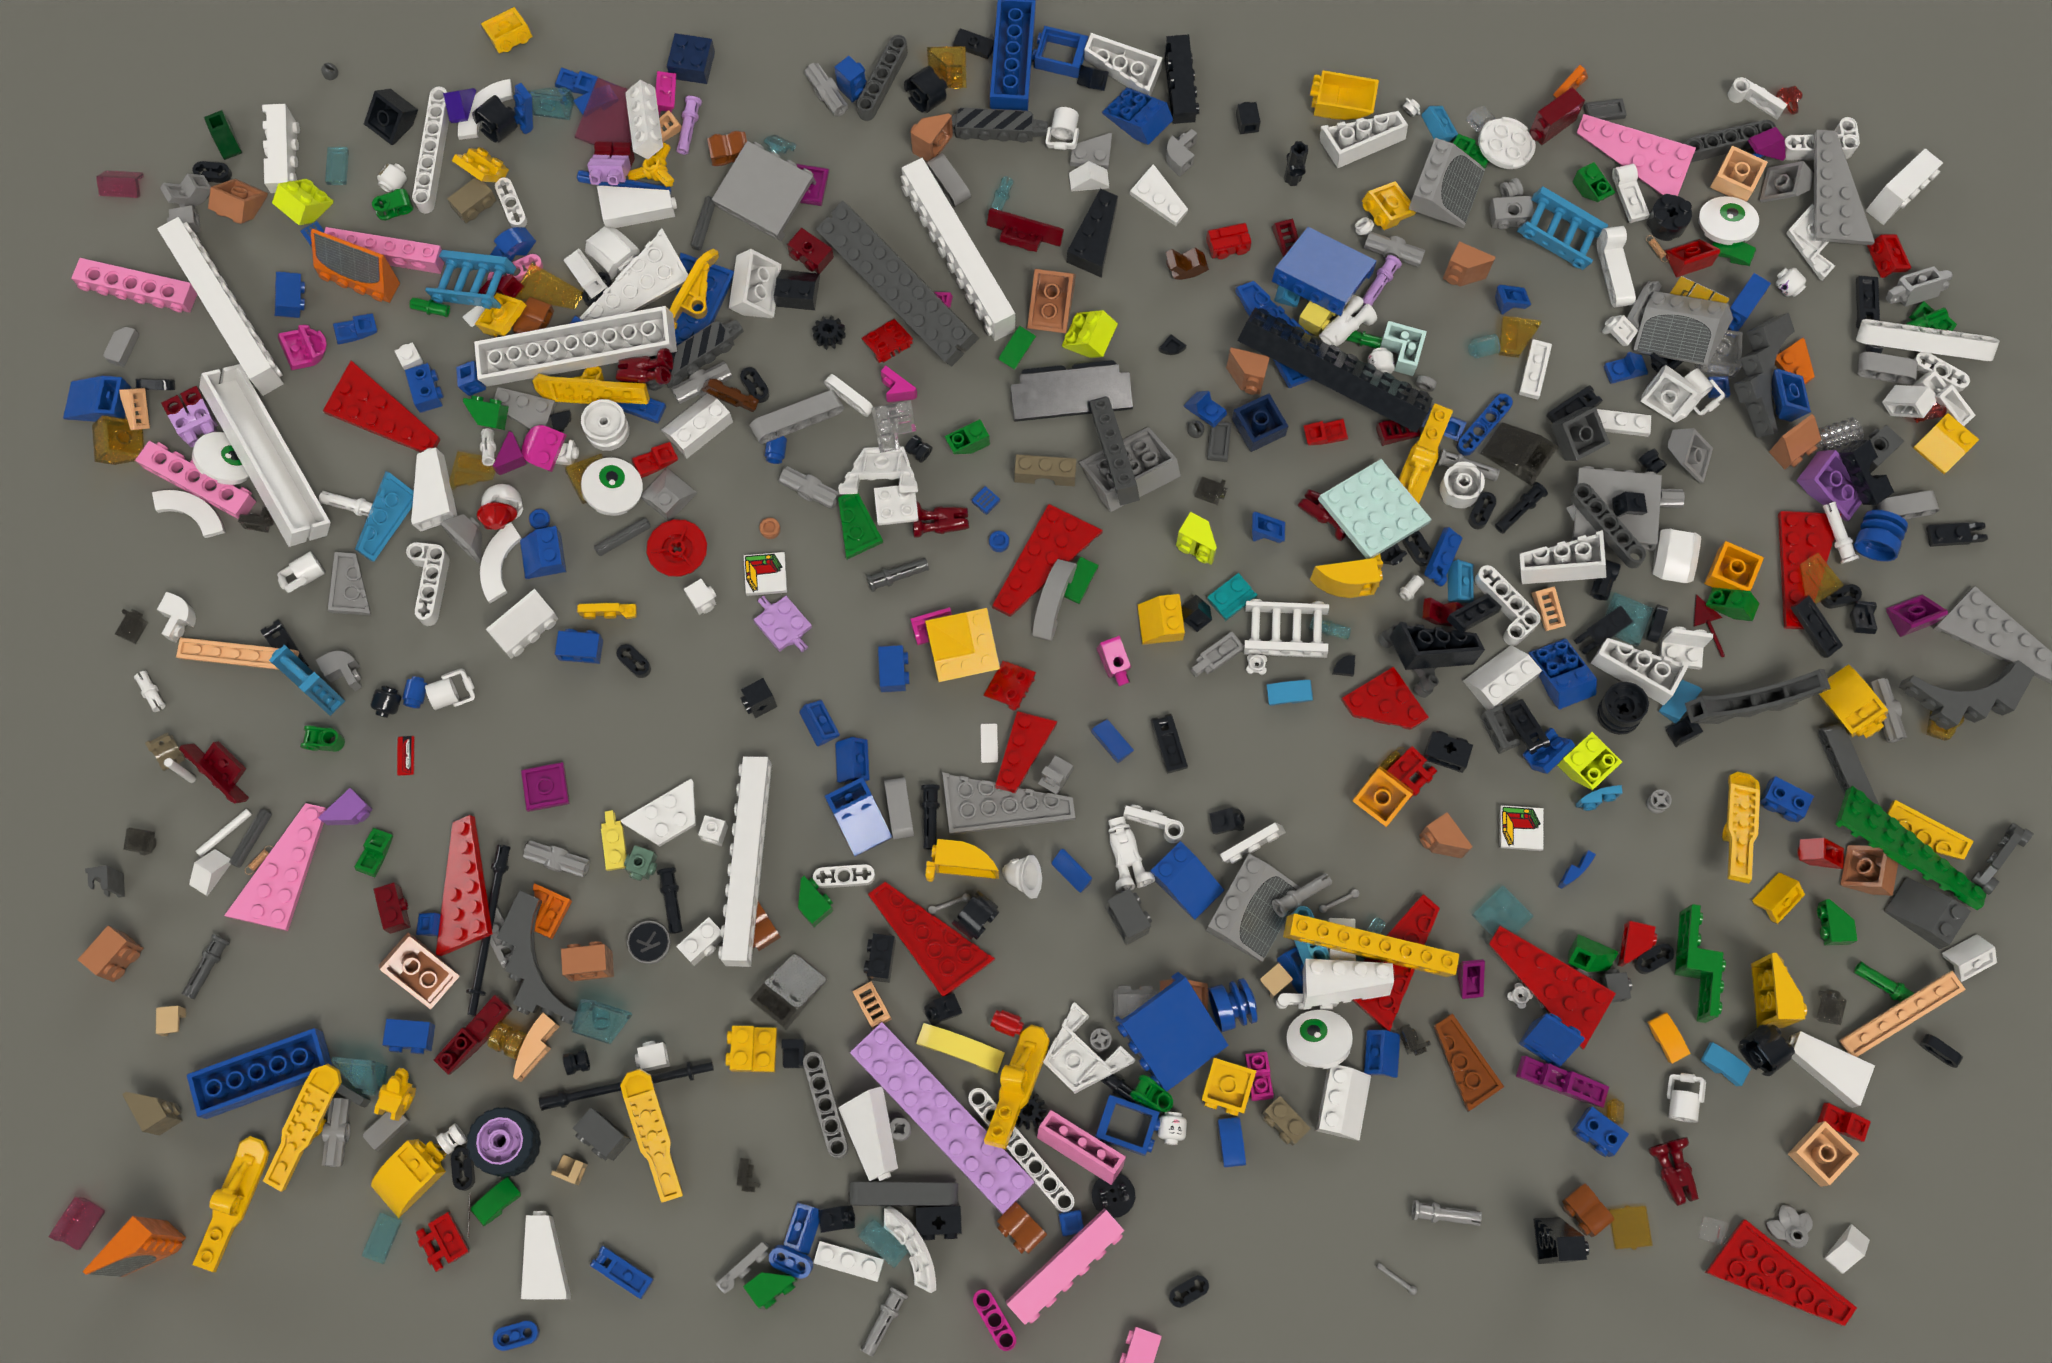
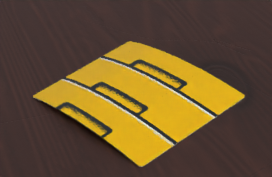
M1682 276L1670 292V294L1722 303L1729 301L1728 297Z

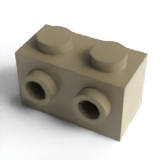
M476 177L447 198L451 208L465 223L474 220L479 213L490 208L497 201L492 190Z
M1281 1096L1261 1113L1264 1116L1263 1120L1271 1128L1275 1127L1280 1133L1279 1137L1287 1145L1289 1143L1292 1146L1295 1145L1311 1129Z

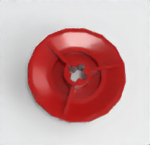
M673 519L662 523L653 530L647 541L646 553L650 564L658 572L667 576L681 577L694 572L701 566L707 555V541L704 533L696 524L687 520ZM675 547H676V548L681 547V551H680V552H679V551H676V552H675V551H674V548H675Z

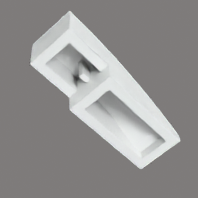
M1936 370L1925 373L1913 384V386H1928L1937 400L1932 407L1942 416L1949 413L1963 426L1976 416L1953 384L1947 385Z

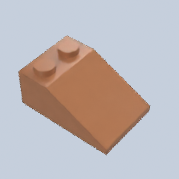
M1035 269L1027 328L1067 333L1076 274Z
M409 932L406 933L379 964V969L430 1010L460 977L458 973Z

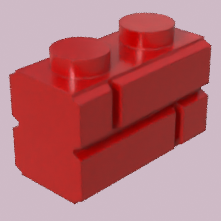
M1246 223L1207 231L1206 239L1212 259H1225L1231 254L1243 255L1250 251L1251 238Z

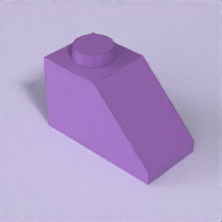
M349 788L318 818L326 825H357L359 822L365 821L373 809L355 791Z

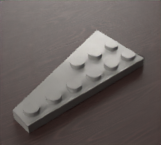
M1816 130L1814 133V241L1873 245L1875 241L1837 132Z
M1976 586L1934 628L1938 632L1943 631L1951 635V638L1955 640L1960 639L1970 644L1971 647L1999 660H2005L2010 663L2019 660L2035 671V677L2052 684V652Z
M942 772L950 835L1075 820L1073 797L1021 788L1016 793L995 788V782L980 781Z

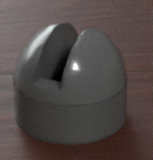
M325 63L322 66L321 71L325 79L334 80L337 78L338 70L335 65Z
M1193 421L1189 424L1188 434L1191 437L1199 438L1203 435L1204 425L1200 421Z

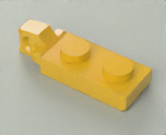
M596 603L577 605V612L584 619H595L596 616L614 619L616 615H622L626 619L637 618L636 604Z

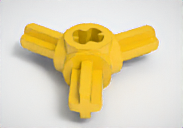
M663 142V148L651 158L645 159L643 167L630 170L628 178L638 180L647 177L648 180L660 181L665 187H672L674 178L668 173L667 162L665 161L671 149L670 145Z

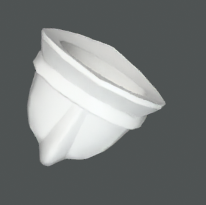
M1028 855L1026 858L1010 860L1008 864L1004 865L1002 873L1005 880L1010 885L1018 888L1019 891L1024 892L1030 899L1037 898L1042 885L1041 867L1037 858L1034 855Z

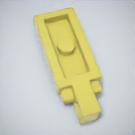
M613 810L605 811L606 823L601 824V834L606 870L612 871L626 868L624 866L627 857L624 828L621 825V821H616Z

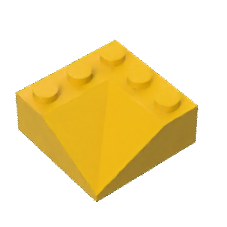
M987 608L925 621L938 682L1000 669Z
M1771 953L1751 963L1757 1028L1760 1025H1767L1769 1027L1775 1025L1778 1028H1785L1804 1020L1807 1015V1006L1803 1002L1802 994L1788 973L1787 967L1784 966V960L1777 953Z

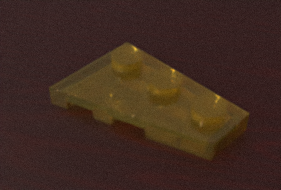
M531 263L521 281L525 287L515 298L528 300L529 297H532L552 306L575 310L582 298L583 292Z

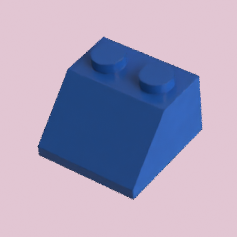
M1781 369L1774 370L1771 387L1778 418L1792 422L1810 413L1811 410L1803 376Z
M557 526L536 529L520 540L526 579L566 572L562 537Z

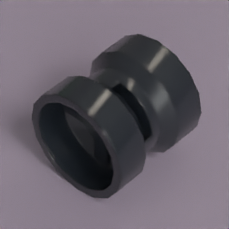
M914 435L905 446V451L910 455L913 454L920 463L928 458L933 449L928 443H923L922 438L918 435Z
M1656 449L1648 451L1638 459L1640 464L1647 468L1646 472H1655L1657 474L1667 466L1665 461L1658 457L1659 453Z
M586 1049L579 1050L576 1054H563V1063L568 1076L575 1074L576 1071L581 1070L585 1072L590 1070Z

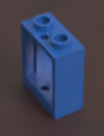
M1044 26L1043 32H1039L1037 38L1038 48H1034L1032 60H1035V69L1078 79L1080 67L1083 65L1085 58L1084 49L1088 42V36ZM1047 42L1077 48L1073 63L1070 64L1043 57Z
M1755 273L1751 276L1730 307L1733 320L1726 331L1727 333H1731L1734 336L1737 334L1771 283Z
M1109 1095L1095 1138L1145 1156L1147 1152L1151 1153L1155 1140L1151 1139L1153 1131L1158 1132L1160 1127V1120L1158 1118L1160 1112ZM1115 1104L1152 1117L1142 1147L1106 1135Z

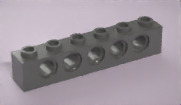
M1109 396L1089 401L1094 424L1120 506L1140 501L1137 483Z

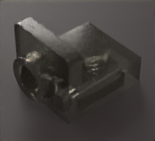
M1202 477L1195 497L1218 505L1219 500H1224L1228 488H1225L1226 481L1222 479L1221 483Z
M263 506L260 516L253 513L248 515L240 514L238 522L244 529L268 533L274 520L267 507Z
M123 609L121 613L125 617L115 635L136 644L148 622L142 618L143 614L133 609L129 612Z
M135 828L126 829L123 850L140 852V855L152 853L156 847L155 832Z
M1827 989V992L1819 991L1818 995L1822 999L1817 1020L1841 1025L1847 1000L1836 990Z
M1409 1024L1397 1030L1407 1055L1414 1052V1055L1417 1056L1427 1052L1426 1047L1431 1045L1430 1040L1417 1044V1033L1414 1028L1411 1029Z
M740 1158L737 1186L742 1187L741 1191L755 1192V1188L761 1189L760 1183L748 1182L749 1178L753 1177L754 1165L751 1164L750 1159Z

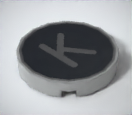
M641 922L629 933L627 940L628 951L640 963H658L668 954L667 952L671 945L670 934L658 922Z

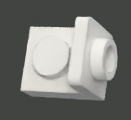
M1624 315L1610 317L1605 322V327L1602 330L1603 334L1611 333L1622 346H1628L1638 332L1636 327Z
M569 440V444L563 443L555 464L574 466L575 459H578L579 448L574 440Z

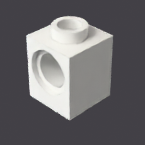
M705 815L698 836L704 842L722 846L728 825L724 820Z

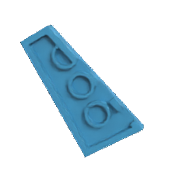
M385 471L355 548L356 551L373 562L413 506L414 491L389 472Z

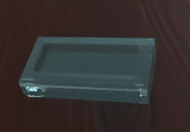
M328 147L325 177L327 185L347 184L349 156L347 147Z
M380 1213L362 1256L384 1264L402 1221Z

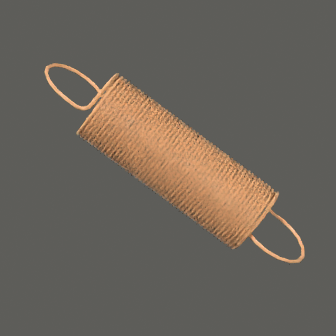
M1655 238L1648 242L1660 259L1667 255Z
M265 848L248 865L251 870L255 871L269 853Z

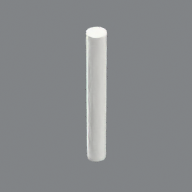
M171 758L165 759V766L188 782H195V775Z
M245 809L199 847L196 853L202 857L252 815L251 812Z

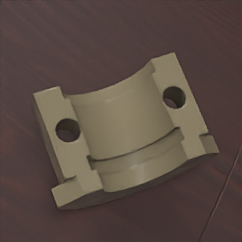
M168 732L152 741L145 742L163 771L169 769L164 765L165 759H175L176 763L185 760L177 742Z

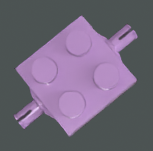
M762 596V599L759 598L758 603L765 610L754 619V623L779 652L793 644L801 652H804L808 646L801 638L812 628L809 621L787 596L773 604H770L765 596Z

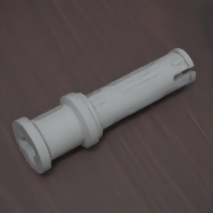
M1444 448L1441 450L1437 461L1438 466L1444 465L1447 467H1451L1457 462L1472 463L1477 466L1476 468L1483 473L1485 478L1493 481L1497 480L1500 469L1465 459L1462 454L1456 455L1447 452Z
M1323 873L1298 890L1288 891L1286 896L1272 901L1274 911L1280 917L1286 916L1288 911L1293 908L1297 909L1303 901L1332 885L1331 878H1326L1328 874Z
M1414 1200L1412 1205L1413 1220L1420 1218L1431 1220L1432 1223L1441 1220L1481 1225L1482 1214L1480 1211L1441 1207L1436 1202L1426 1204L1419 1203V1200Z
M892 1286L885 1304L880 1306L881 1313L861 1348V1351L872 1357L893 1318L898 1317V1311L904 1299L909 1297Z

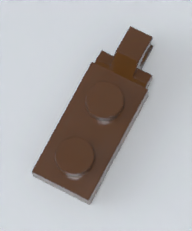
M709 379L702 387L703 392L735 407L740 406L751 412L756 410L759 402L754 396H746L739 389L729 388L717 379Z

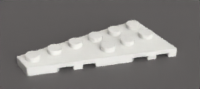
M662 228L658 231L657 236L647 243L646 248L615 278L616 280L613 284L603 291L602 296L596 302H593L581 315L580 318L583 321L638 311L684 284L689 274Z

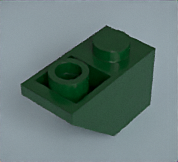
M222 110L204 117L209 132L224 160L242 153L231 123Z

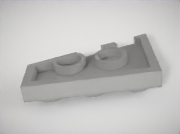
M501 387L497 388L494 396L495 400L502 401V405L509 406L507 417L519 422L528 430L537 425L548 427L551 420L550 415L553 414L556 406L554 400Z
M334 553L328 602L329 613L371 615L356 553Z

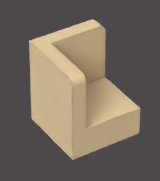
M1278 963L1260 979V982L1270 992L1269 996L1272 999L1289 985L1293 978Z
M180 1006L156 1008V1034L168 1036V1033L179 1032L180 1018L186 1017V1009Z
M563 1155L556 1171L552 1170L551 1175L579 1186L588 1164Z

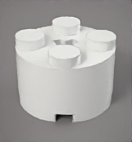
M1457 462L1446 471L1440 483V494L1446 505L1455 508H1467L1474 505L1485 485L1484 475L1476 468L1477 466L1469 462Z

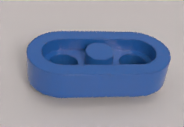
M777 1245L769 1254V1262L774 1268L799 1279L806 1278L813 1269L812 1259L808 1255L788 1246ZM779 1253H783L785 1258H781ZM799 1262H803L805 1267H801Z
M523 1321L499 1328L493 1335V1344L501 1351L532 1344L539 1337V1327L532 1321ZM527 1328H530L532 1331V1334L529 1337L525 1336V1330ZM506 1334L510 1338L508 1343L503 1342V1336Z

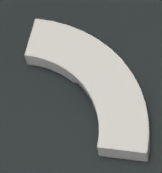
M510 79L493 83L475 95L468 121L458 123L459 140L478 137L480 123H475L472 112L493 95L499 97L501 102L513 99L512 82Z
M177 490L152 492L155 510L158 513L170 511L189 515L198 523L205 538L226 533L217 513L199 497Z
M511 522L495 534L482 557L480 581L489 604L507 594L502 580L503 561L511 549L522 539Z
M891 1206L884 1208V1229L895 1236L901 1245L905 1244L911 1255L909 1260L913 1268L914 1285L929 1293L936 1291L933 1262L919 1232L898 1210Z

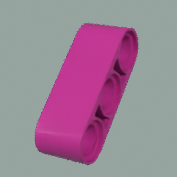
M981 1289L977 1291L973 1297L974 1306L994 1341L1001 1350H1012L1016 1344V1336L993 1295L988 1290ZM982 1293L987 1294L990 1298L989 1304L985 1307H981L977 1303V1297ZM993 1313L1001 1316V1323L997 1327H992L988 1322L989 1316ZM1005 1333L1010 1334L1013 1338V1343L1010 1347H1003L1000 1344V1337Z

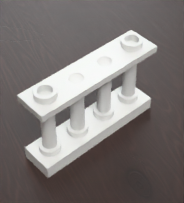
M1260 599L1246 601L1245 612H1252L1251 638L1245 640L1244 654L1327 658L1328 644L1323 643L1321 639L1322 615H1328L1329 604H1324V602L1320 601L1313 602L1312 604L1263 602ZM1260 612L1272 613V639L1270 641H1261L1259 639ZM1281 613H1293V636L1290 642H1282L1280 640ZM1301 614H1314L1313 641L1311 643H1303L1301 641Z

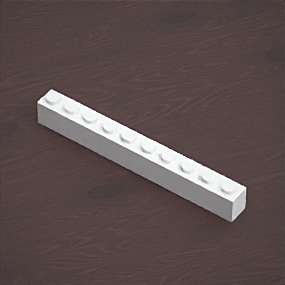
M743 756V762L739 764L741 780L736 788L739 799L734 807V814L737 816L736 823H733L732 826L734 843L730 845L732 863L728 864L730 881L729 884H726L725 889L728 900L727 904L723 907V916L726 917L725 925L721 927L723 946L719 947V959H721L725 966L751 967L772 769V764L768 757Z

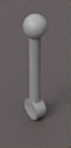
M1354 889L1350 894L1332 903L1320 905L1319 911L1325 913L1327 909L1350 898H1357L1359 891Z
M965 893L962 897L942 905L930 906L928 912L934 915L937 910L962 901H969L971 896Z
M1378 1263L1376 1267L1408 1289L1411 1295L1417 1294L1415 1286L1408 1285L1382 1264Z

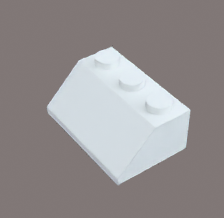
M752 249L736 255L729 309L744 316L773 318L776 307L774 290L776 278L781 271L782 264Z
M707 393L661 429V431L687 459L732 424L733 420L725 406L717 398Z
M533 589L486 630L499 647L512 659L514 656H519L528 644L536 642L540 638V634L546 629L549 630L554 627L558 617L539 593Z
M1510 645L1464 679L1463 682L1484 708L1490 710L1504 703L1536 679L1542 670L1529 654Z
M1341 1065L1327 1069L1316 1131L1352 1140H1360L1371 1075Z

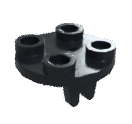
M1121 1174L1117 1176L1112 1185L1099 1178L1095 1182L1091 1193L1092 1202L1096 1210L1101 1212L1105 1208L1113 1218L1127 1214L1133 1207L1136 1198L1133 1184L1127 1177Z

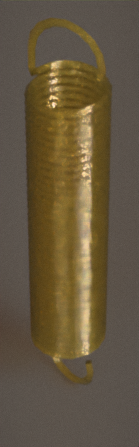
M1394 750L1380 766L1388 770L1401 757L1400 753Z

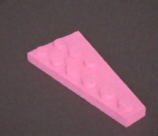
M1583 114L1577 130V135L1601 150L1610 159L1619 163L1620 166L1635 164L1638 171V179L1655 189L1660 195L1670 194L1678 196L1696 147Z
M305 803L224 916L284 931L289 930L324 824L318 817L327 808Z

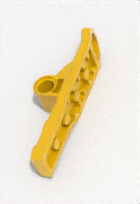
M711 249L697 259L669 310L673 313L675 330L678 325L676 322L682 312L696 319H702L707 315V277L710 267L719 258L717 250ZM700 304L703 306V309L701 311H694L693 307Z
M599 366L586 368L582 376L550 377L538 373L532 380L535 390L543 398L554 400L555 402L590 404L600 399H609L617 403L648 404L650 400L646 384L605 381L602 369Z
M1435 403L1421 437L1412 446L1398 479L1418 504L1437 462L1438 446L1453 413V410Z
M1735 772L1728 777L1727 822L1723 828L1722 840L1729 842L1727 879L1749 884L1752 880L1753 844L1758 836L1760 785L1759 781L1752 775Z
M1030 1025L1021 1031L1010 1064L1005 1065L1002 1069L999 1102L984 1138V1142L987 1145L1002 1149L1007 1148L1019 1113L1029 1102L1050 1042L1043 1027Z
M330 1064L314 1068L298 1095L282 1129L279 1148L263 1179V1182L280 1192L286 1190L304 1150L323 1131V1126L327 1122L324 1115L342 1083L339 1069Z
M642 1069L627 1072L620 1087L640 1152L649 1162L660 1201L663 1203L683 1196V1191L670 1153L671 1139L655 1092L652 1077Z
M249 1136L239 1142L235 1158L222 1188L217 1189L210 1199L209 1207L212 1209V1220L192 1265L211 1272L217 1271L231 1235L236 1226L243 1220L265 1169L270 1153L265 1141Z

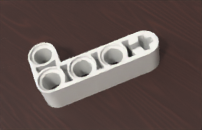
M1845 117L1834 131L1837 132L1845 158L1849 159L1858 148L1860 140L1856 121L1853 118ZM1814 135L1788 136L1785 139L1786 158L1784 160H1814Z
M1624 226L1603 228L1597 239V251L1610 301L1614 308L1634 305L1636 300L1623 250L1627 240Z
M416 542L410 544L406 549V554L412 563L423 567L415 615L423 625L432 626L439 617L450 557L440 545ZM417 552H422L419 557H414ZM442 554L439 559H434L436 555ZM438 573L436 578L430 579L432 574ZM430 592H434L432 597L426 598Z
M1489 565L1480 568L1475 576V584L1485 595L1488 593L1502 606L1501 611L1512 621L1504 632L1503 639L1508 645L1516 646L1534 631L1540 622V614L1495 568ZM1496 589H1501L1504 595L1498 594ZM1510 604H1516L1519 609H1513ZM1525 618H1530L1533 624H1528ZM1510 631L1517 632L1519 637L1512 636Z

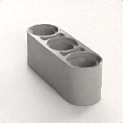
M943 153L925 162L953 207L971 198L968 187Z
M1863 352L1859 354L1857 374L1864 378L1899 384H1913L1917 378L1918 362L1910 358Z
M1931 490L1889 497L1877 505L1878 510L1895 513L1905 520L1929 516L1940 510L1934 491Z
M905 777L885 780L893 840L913 837L914 831Z

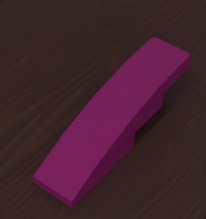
M1528 1056L1521 1057L1516 1077L1601 1108H1604L1609 1086L1583 1075L1563 1070L1551 1064H1544Z

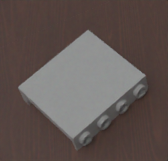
M747 141L713 196L712 201L721 210L782 241L785 236L783 232L785 226L811 183L816 185V181L811 171L805 168L801 170L791 160L787 159V161H784L776 152L770 151L769 153L759 143L754 142L753 144Z
M1591 466L1579 468L1576 474L1577 484H1589L1613 513L1612 498L1623 492L1644 493L1648 513L1644 515L1625 514L1619 517V520L1645 550L1654 551L1658 544L1662 475H1656L1655 472L1636 473L1633 470H1624L1622 472L1615 471L1612 468L1600 470L1594 469ZM1583 492L1577 493V495L1581 498L1586 497L1585 493ZM1575 507L1574 531L1571 541L1577 540V537L1586 535L1588 537L1595 535L1597 531ZM1591 507V508H1590V510H1591L1593 513H1599V512H1600V511H1599L1597 508H1595V507ZM1603 523L1606 528H1613L1610 523ZM1617 538L1620 544H1626L1623 538Z

